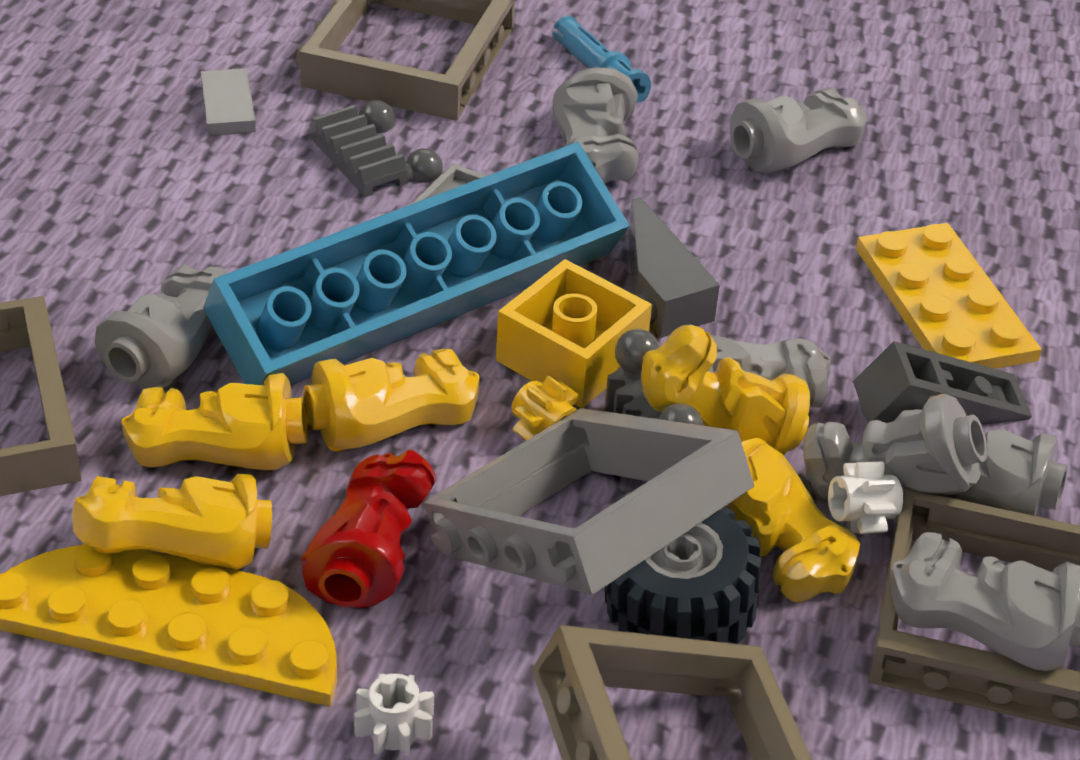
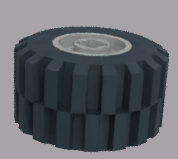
M724 506L606 585L605 603H607V614L611 623L618 621V631L722 643H728V640L735 644L740 643L746 637V627H752L754 624L759 596L760 545L758 538L751 537L752 528L745 520L735 521L736 512Z

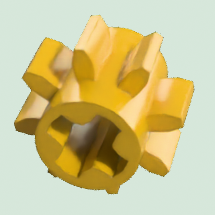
M547 376L543 384L536 380L525 384L518 391L512 403V413L520 419L512 430L525 441L577 411L573 405L578 401L580 395L563 382H557L551 376Z

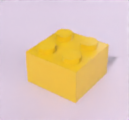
M564 259L498 311L496 361L531 381L536 380L543 384L545 378L551 376L557 382H563L580 395V398L574 405L584 408L607 388L608 375L620 368L615 358V345L619 337L632 329H643L649 332L652 304Z

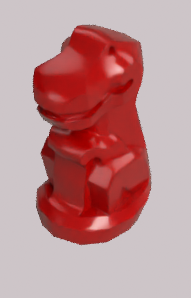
M409 449L398 456H394L392 453H386L381 456L372 455L355 467L346 487L345 501L337 512L322 525L306 552L300 557L302 576L308 591L326 603L349 608L375 606L394 595L405 569L403 564L405 554L400 546L401 533L408 529L412 522L407 509L418 508L437 481L436 474L428 461L417 452Z

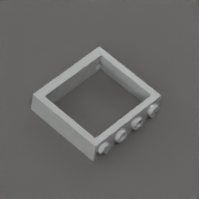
M580 408L424 501L423 504L434 532L430 536L432 542L445 555L593 595L753 488L754 483L737 430ZM591 471L648 481L575 529L520 517L521 514Z

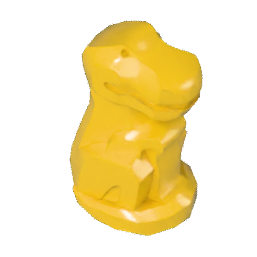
M683 325L676 328L662 346L646 352L643 356L641 371L642 392L654 410L662 412L667 406L675 403L690 405L699 412L703 420V426L737 430L741 442L752 438L762 439L769 446L782 453L783 456L786 452L797 448L802 442L809 425L808 413L810 405V391L805 380L786 373L773 380H768L755 373L742 370L740 364L730 357L722 358L717 365V370L714 373L709 372L708 370L717 357V344L709 332H705L703 328L694 325Z
M452 349L433 350L431 355L427 353L419 355L415 362L414 377H406L403 374L401 363L391 362L386 364L374 358L348 365H343L336 358L318 361L313 367L311 385H305L303 388L302 397L306 403L308 428L310 431L320 430L327 447L331 451L340 452L345 449L360 448L419 425L463 424L470 421L473 415L479 392L480 376L477 372L466 369Z
M284 373L269 375L264 381V385L229 383L219 388L217 393L214 391L200 393V405L197 409L186 410L184 397L177 389L170 388L169 391L164 392L163 387L145 388L140 394L136 409L121 421L123 435L132 455L141 466L162 467L185 460H201L249 469L277 470L292 461L295 444H304L308 440V417L305 400L303 397L293 398L290 382Z
M759 438L742 441L754 487L725 507L736 512L735 521L745 520L752 528L751 537L758 538L760 556H767L776 547L784 551L777 558L773 568L772 578L776 586L780 584L781 593L793 602L807 601L825 592L841 594L844 592L856 566L860 548L856 535L847 528L829 520L817 508L799 476L782 453Z
M237 474L231 482L198 476L191 477L182 482L180 489L159 487L156 498L137 497V489L134 482L123 481L122 485L116 484V479L97 476L92 482L88 493L84 496L76 497L72 509L73 532L82 543L89 545L94 551L100 553H118L125 550L146 549L184 557L204 565L238 570L252 564L255 548L269 549L272 528V501L257 499L256 480L252 475Z

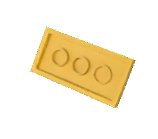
M949 223L931 224L924 227L886 231L858 237L856 250L924 350L993 369L1039 361L1042 351L1041 347Z

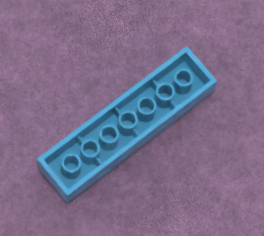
M578 141L213 279L203 309L244 384L264 385V381L269 375L284 373L290 385L310 378L314 364L318 361L336 358L344 364L526 289L564 259L581 266L610 254L630 225Z

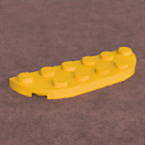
M84 543L37 555L0 574L1 631L331 707L337 684V655L331 632L319 612L304 597L280 581L230 568L204 565L189 559L145 549L125 550L118 553H100Z

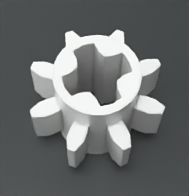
M884 462L845 463L843 465L845 476L834 477L829 485L828 504L833 518L837 521H847L846 528L852 533L887 532L886 519L897 518L902 510L903 490L900 481L895 475H884Z
M382 673L373 682L370 690L358 689L356 691L357 712L354 713V734L356 737L370 735L373 740L374 754L378 755L384 749L400 750L407 756L410 755V745L414 743L417 737L424 740L432 738L434 694L427 691L419 693V688L414 682V675H385Z

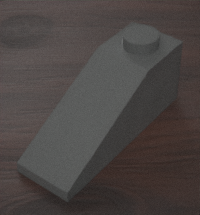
M641 197L632 199L628 240L633 294L652 304L650 326L660 338L669 336L676 328L683 325L701 326L715 321L720 284Z
M895 341L853 380L861 404V410L867 423L873 420H880L884 423L893 422L902 411L923 409L929 397L941 394L955 397L964 409L966 416L975 415L981 424L1028 420L1032 418L1014 374Z

